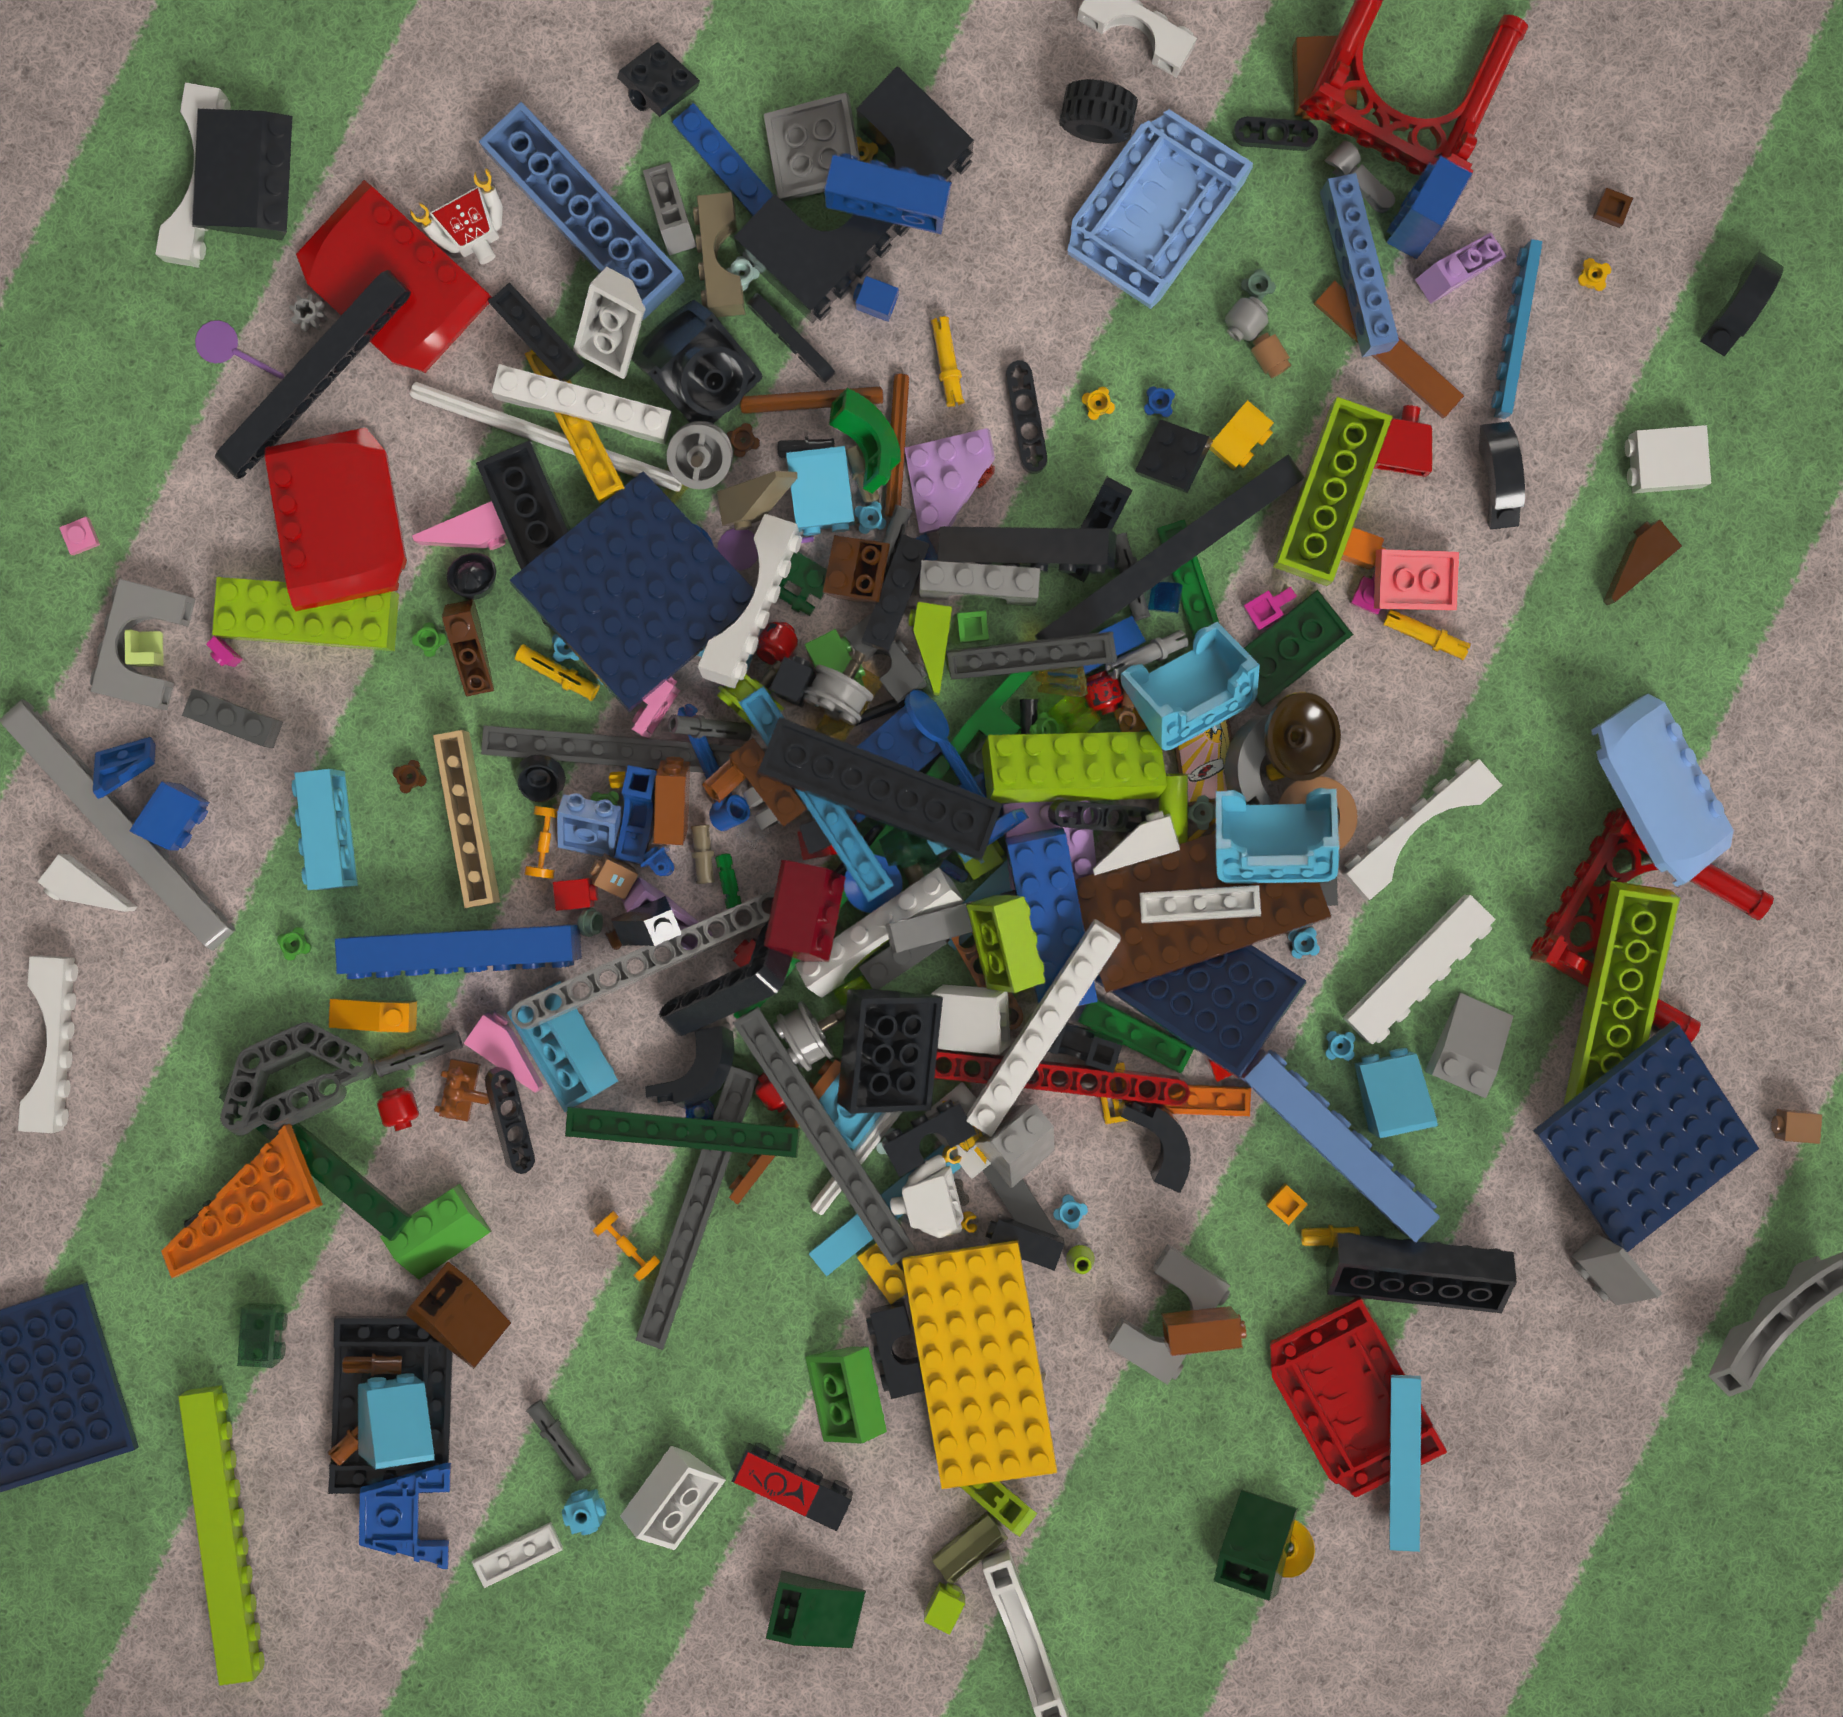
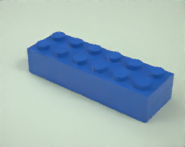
M1063 827L1005 838L1016 896H1024L1025 901L1030 907L1029 918L1032 929L1037 936L1036 947L1038 955L1044 965L1043 975L1045 983L1034 986L1037 1004L1040 1003L1085 934L1067 836ZM1094 981L1078 1006L1098 1002Z

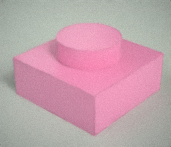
M88 517L59 527L68 551L73 556L100 545L91 520Z

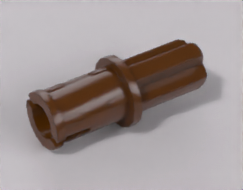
M372 1353V1357L346 1356L342 1361V1371L344 1373H371V1377H374V1374L401 1375L402 1356H375V1353Z

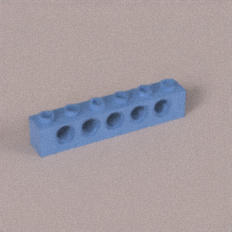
M1353 173L1329 178L1321 189L1320 195L1344 289L1347 293L1362 357L1389 352L1398 343L1399 338L1357 175Z

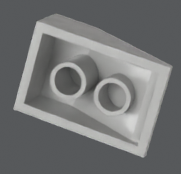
M1459 992L1425 1072L1486 1098L1499 1069L1513 1015Z
M1595 1234L1570 1256L1577 1263L1573 1268L1584 1280L1588 1277L1596 1285L1592 1290L1603 1302L1609 1300L1615 1305H1622L1654 1299L1662 1295V1292L1622 1247L1598 1234Z

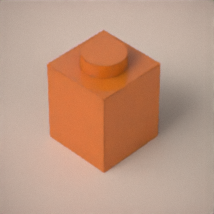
M1353 527L1341 560L1370 570L1375 566L1376 550L1386 549L1382 547L1385 538Z

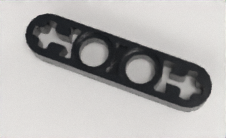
M756 293L746 303L749 309L774 334H779L778 338L795 355L797 353L800 355L798 358L823 383H826L836 373L830 364L761 295Z
M1016 360L1006 370V382L1019 454L1024 470L1031 474H1037L1046 467L1047 451L1031 367L1026 362ZM1015 368H1020L1021 372L1027 373V375L1023 376L1022 382L1023 387L1029 385L1030 389H1020L1013 392L1012 388L1018 389L1017 378L1011 377V374L1015 372ZM1018 397H1029L1032 401V407L1027 411L1019 410L1016 406ZM1026 424H1032L1037 429V436L1033 439H1026L1021 434V428ZM1040 442L1041 446H1035V453L1037 457H1042L1043 460L1039 461L1038 467H1033L1032 463H1027L1026 461L1031 455L1030 447L1023 449V445H1034Z
M1056 800L1050 805L1048 810V818L1056 826L1118 832H1132L1141 822L1147 821L1146 815L1152 814L1148 808L1140 806L1071 800ZM1087 808H1091L1094 812V817L1090 823L1086 824L1083 820V814ZM1116 810L1119 814V819L1116 824L1111 825L1108 817L1111 811ZM1059 811L1074 812V817H1059ZM1128 816H1142V821L1137 823L1128 821Z
M494 1067L486 1074L485 1087L504 1160L509 1169L518 1174H524L534 1166L535 1155L516 1080L513 1073L507 1069ZM499 1076L504 1077L500 1083L501 1087L495 1085L499 1081ZM507 1100H511L512 1110L508 1114L502 1115V1104ZM518 1126L519 1134L517 1138L509 1141L507 1136L509 1130L512 1127ZM518 1152L524 1155L520 1165L516 1163L519 1160Z

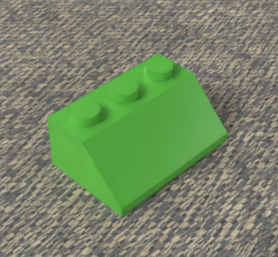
M458 1184L411 1215L412 1218L394 1241H389L383 1235L380 1238L395 1261L419 1280L492 1231L461 1184Z
M851 1346L805 1357L823 1442L863 1444L887 1432L869 1347Z

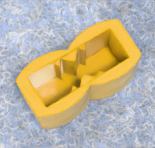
M1247 400L1215 437L1209 450L1231 469L1235 470L1238 465L1244 468L1254 456L1251 452L1253 447L1257 443L1263 446L1274 433L1270 430L1274 422Z

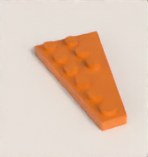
M291 1124L284 1125L278 1131L279 1134L270 1143H266L259 1150L260 1153L216 1194L217 1197L208 1206H205L198 1213L199 1216L188 1227H184L161 1251L171 1278L179 1277L323 1205Z

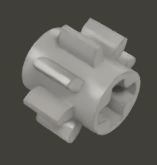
M309 294L308 299H302L298 295V301L295 305L289 306L295 314L290 320L295 325L301 323V329L305 332L309 330V327H315L319 331L321 321L328 320L322 314V310L326 308V305L322 301L316 303V297L313 294ZM311 309L313 310L312 314L304 316L305 311L310 312Z

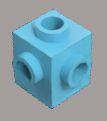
M582 1489L572 1493L565 1503L564 1509H562L565 1526H570L572 1534L581 1532V1535H588L596 1532L607 1514L603 1498L599 1497L597 1489L591 1491ZM580 1512L585 1513L586 1516L581 1517Z

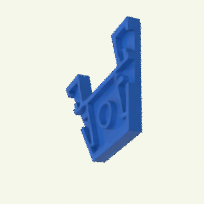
M451 1463L440 1464L361 1487L359 1499V1546L391 1555L400 1553L414 1557L416 1562L420 1563V1560H425L437 1564V1568L448 1569L449 1540H420L418 1538L419 1493L450 1492Z

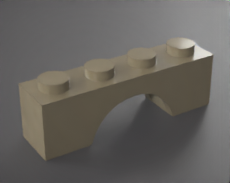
M732 192L697 196L698 207H693L695 225H700L701 233L696 235L697 252H702L703 262L698 263L700 281L705 280L706 290L701 291L702 305L708 308L716 317L745 315L743 286L740 276L726 271L717 261L718 250L723 241L737 232L735 203Z

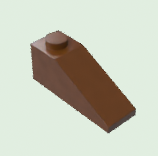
M1660 519L1651 524L1646 521L1633 531L1636 537L1628 543L1604 598L1603 602L1606 605L1618 601L1682 547L1680 542Z

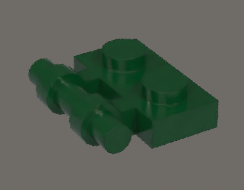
M799 552L793 553L790 559V572L786 578L781 580L778 598L792 606L791 609L797 613L801 611L811 616L816 607L807 602L810 595L820 600L825 594L823 593L827 569ZM788 581L802 589L798 596L785 589Z

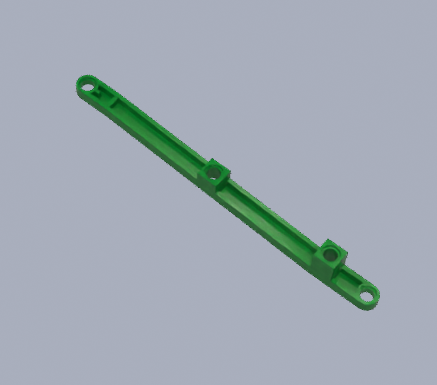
M1034 671L1011 673L969 718L951 741L959 756L978 731L987 738L988 735H1015L1021 727L1000 708ZM943 753L927 772V775L939 780L943 778L951 767ZM886 825L869 847L873 854L884 856L895 864L901 855L890 845L902 830ZM843 890L840 909L848 900L845 890ZM792 958L786 979L796 967L795 964L801 960ZM769 998L734 1013L733 1016L738 1019L758 1006L760 1008Z

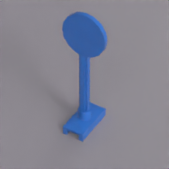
M913 690L906 695L905 705L913 723L927 738L939 744L943 755L964 789L985 797L958 752L947 739L949 726L942 710L933 699L922 691ZM1020 808L1010 811L1002 817L998 815L987 846L1028 819L1029 817L1025 810Z

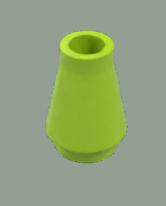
M1076 1245L1068 1251L1066 1263L1068 1268L1074 1273L1086 1274L1094 1266L1095 1256L1089 1247ZM1079 1260H1086V1265L1083 1267L1077 1265Z

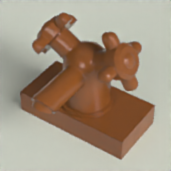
M450 1059L448 1071L443 1070L441 1072V1076L446 1078L441 1106L434 1107V1111L438 1112L439 1116L468 1122L473 1102L484 1105L490 1103L487 1093L475 1091L481 1064Z

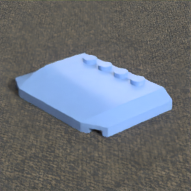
M1168 109L1163 112V116L1152 122L1148 120L1138 127L1074 216L1067 250L1068 255L1151 309L1161 300L1241 189L1253 168V163Z
M1646 694L1591 730L1593 736L1599 735L1602 748L1596 751L1598 761L1654 865L1661 872L1668 871L1676 879L1672 882L1676 887L1686 884L1731 847L1734 830L1724 813V807L1714 795L1708 777L1700 769L1694 751L1686 743L1681 727L1673 719L1665 702L1650 694Z

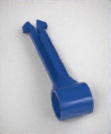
M689 703L685 705V708L681 707L678 709V716L693 717L698 710ZM688 734L704 775L708 779L719 769V766L706 736L700 739L693 738ZM732 792L720 803L713 799L716 803L712 804L709 811L712 825L720 831H727L746 822L750 816V808L746 800L739 795H733Z

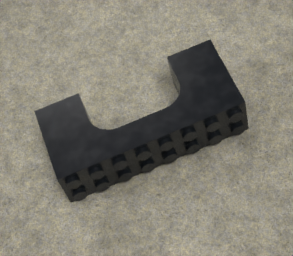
M898 66L856 108L857 127L886 154L896 170L905 167L913 169L917 172V175L928 177L930 174L940 175L946 178L947 182H951L952 185L951 178L957 172L962 175L972 164L974 140ZM774 194L734 236L737 252L749 261L774 288L813 324L817 318L822 321L831 312L832 307L830 305L837 298L840 300L845 298L852 289L850 284L857 277L860 279L864 278L872 268L870 263L877 256L880 258L884 257L892 247L890 242L897 235L903 237L911 227L854 214L844 225L835 230L819 231L806 225Z

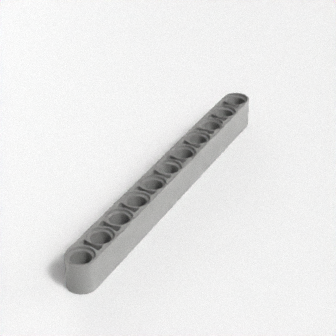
M21 699L0 718L1 724L197 939L208 949L214 951L235 931L232 923L228 924V919L212 902L208 903L207 900L209 898L192 880L188 881L189 876L173 859L171 861L168 859L170 856L161 846L129 831L136 818L130 817L131 813L115 796H111L112 792L100 799L96 797L93 793L94 775H91L93 771L76 753L74 755L71 753L73 751L72 748L57 732H52L54 729L38 711L34 712V707L26 700Z
M775 889L681 930L682 934L655 946H644L526 998L513 1007L511 1013L512 1020L522 1029L534 1028L764 926L769 922L770 914H766L762 910L761 905L766 900L773 901ZM739 912H746L750 915L751 922L747 926H740L736 923L734 917ZM716 923L723 926L725 931L723 936L713 938L709 935L708 928L712 924ZM691 935L697 939L698 945L696 948L686 950L682 947L681 940L685 936ZM660 947H665L671 952V957L665 962H659L655 959L654 952ZM633 959H638L644 964L643 970L638 974H632L627 970V964ZM606 971L615 973L617 976L615 983L611 986L602 985L600 983L602 973ZM579 983L588 985V995L584 998H576L573 995L575 985ZM557 995L562 1000L561 1006L554 1011L548 1010L545 1006L547 998ZM529 1007L533 1009L534 1017L530 1022L522 1023L518 1020V1013L522 1008Z

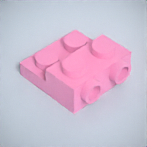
M670 677L643 700L648 705L645 709L641 707L632 720L635 723L632 728L634 731L650 739L681 691L675 687L676 680Z

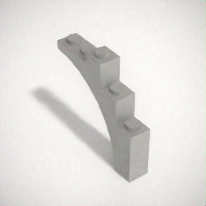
M1843 1252L1824 1260L1816 1256L1797 1264L1785 1288L1765 1295L1752 1320L1730 1329L1708 1375L1729 1397L1751 1389L1760 1371L1783 1341L1816 1310L1843 1292Z

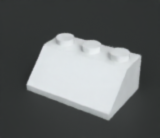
M606 267L590 283L573 348L574 353L622 379L627 375L645 312V307L631 279Z
M671 1446L620 1517L637 1539L675 1550L726 1479L688 1451Z

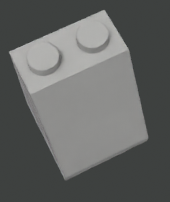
M1036 1104L1018 1105L1003 1118L992 1137L985 1133L975 1144L1009 1187L1012 1188L1055 1151L1054 1126Z

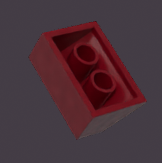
M781 860L764 946L801 961L829 962L846 877L827 868Z

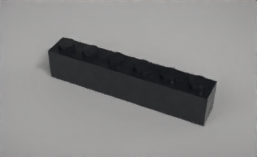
M940 526L937 561L1040 568V573L1048 572V568H1059L1058 572L1076 573V568H1087L1088 573L1104 574L1105 569H1114L1117 533L1111 529Z

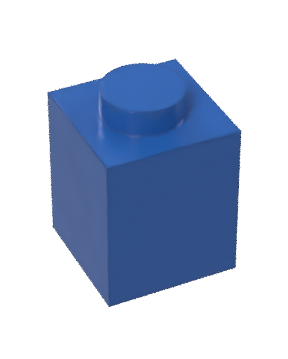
M866 276L863 284L858 283L854 291L853 300H856V310L889 322L899 297V288Z

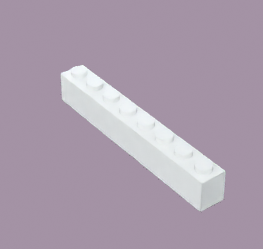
M1093 920L968 1111L966 1119L968 1123L992 1137L1120 942V934L1098 920Z

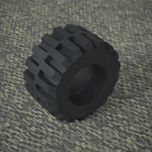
M1096 79L1076 80L1069 83L1066 87L1059 124L1071 135L1086 141L1102 144L1124 142L1131 137L1138 100L1131 91L1115 83Z

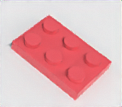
M1376 550L1374 609L1457 610L1459 552Z

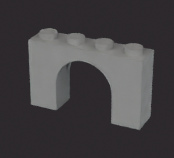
M922 560L920 598L949 600V596L980 595L1005 599L1008 605L1035 606L1039 594L1040 568Z
M119 579L118 585H115L112 590L111 599L113 604L111 612L105 618L104 628L106 632L104 640L100 642L97 649L99 659L97 667L93 670L90 677V685L92 686L90 692L168 710L174 683L143 675L132 666L125 664V630H132L140 622L149 619H158L189 627L196 599Z
M1169 1244L1166 1245L1152 1268L1157 1275L1186 1293L1190 1302V1310L1222 1306L1230 1294L1228 1290L1230 1285L1225 1279ZM1122 1317L1106 1341L1110 1349L1167 1385L1171 1379L1175 1380L1180 1375L1184 1366L1181 1363L1187 1355L1171 1356L1165 1345L1164 1337L1150 1335Z

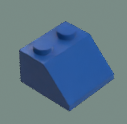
M161 781L129 831L167 850L178 851L180 848H185L192 838L190 832L195 824L199 825L208 814L206 808L210 802L181 783Z

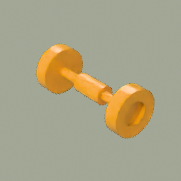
M535 806L534 814L545 816L543 832L540 831L537 852H540L538 867L526 866L524 875L554 879L555 870L545 869L543 866L545 853H549L551 833H549L551 817L557 818L558 809Z
M613 1210L592 1231L597 1237L606 1229L617 1240L615 1243L628 1257L632 1256L641 1266L633 1275L640 1282L661 1261L654 1255L645 1262L635 1252L637 1248L626 1236H621L611 1226L619 1218Z

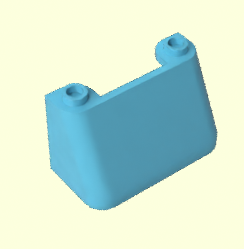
M1216 622L1208 627L1201 628L1195 634L1193 650L1150 673L1142 664L1132 665L1121 672V684L1156 743L1166 751L1183 744L1248 708L1257 697L1260 665Z
M1317 788L1307 795L1306 804L1246 805L1245 796L1235 790L1216 791V858L1218 879L1232 884L1327 882L1335 879L1338 875L1339 866L1337 790Z

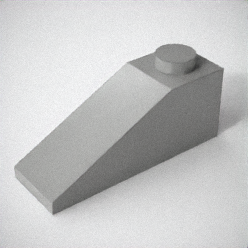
M671 163L643 170L658 225L669 256L697 247Z

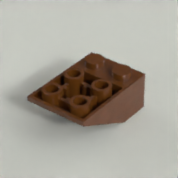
M449 1261L411 1304L405 1314L473 1369L511 1324L477 1285Z

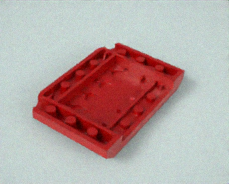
M365 180L361 182L296 253L307 285L340 315L350 307L380 273L390 270L411 291V295L370 342L395 365L408 367L426 373L487 307L488 301L492 298L469 274Z
M364 427L266 447L265 462L286 586L293 609L301 611L397 591L399 588L398 581L401 571L405 569L407 557L388 455L370 431Z
M1359 1297L1270 1342L1271 1373L1275 1384L1327 1477L1335 1484H1340L1356 1498L1390 1481V1375H1406L1368 1306ZM1422 1403L1420 1466L1447 1453V1449Z

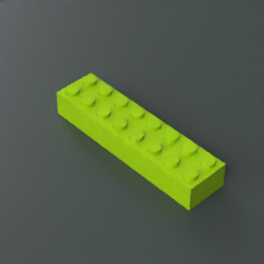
M1611 881L1564 1105L1649 1040L1680 898L1671 889Z

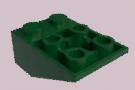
M1241 1490L1220 1550L1213 1581L1268 1601L1278 1595L1298 1508Z
M781 1570L765 1639L794 1646L852 1648L866 1590Z

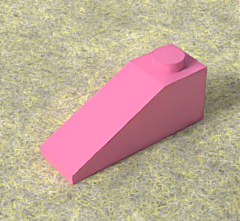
M492 501L412 535L413 540L419 545L482 549L489 547V550L502 547L506 544L505 540L508 539Z
M496 1012L492 1015L490 1013L483 1014L464 1044L495 1066L503 1067L513 1073L517 1081L533 1092L540 1091L544 1085L513 1029L507 1026L509 1021Z

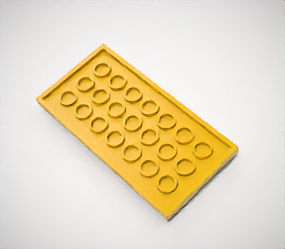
M1015 1240L903 1257L902 1263L941 1489L1057 1473V1463L1019 1241Z

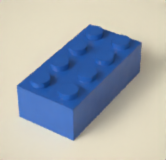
M842 153L840 156H832L825 186L826 208L942 234L950 199L951 182H947L946 178L940 175L930 174L928 177L917 175V172L910 168L891 169L887 168V164L880 161L871 160L870 163L858 161L856 156Z
M1442 156L1439 157L1434 165L1429 162L1424 172H1422L1419 179L1408 192L1401 204V209L1386 232L1391 235L1387 243L1417 260L1443 227L1473 173Z
M906 705L857 746L860 749L919 772L942 753L939 744L927 738L916 727L907 712ZM857 813L855 819L860 823L866 816Z

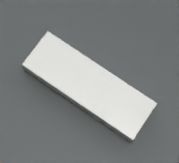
M550 1522L474 1559L472 1564L483 1587L486 1588L562 1551L563 1546Z

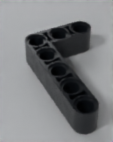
M768 923L764 925L759 933L749 964L669 1000L659 1012L660 1018L678 1036L689 1034L775 995L782 988L793 957L764 946Z

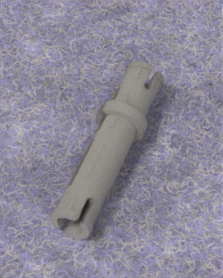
M1177 630L1175 633L1162 639L1159 637L1152 639L1150 644L1117 658L1116 662L1106 663V671L1117 667V669L1108 674L1112 679H1116L1121 676V672L1132 665H1145L1154 660H1164L1168 657V654L1188 646L1187 637L1178 642L1176 641L1186 634L1182 630Z

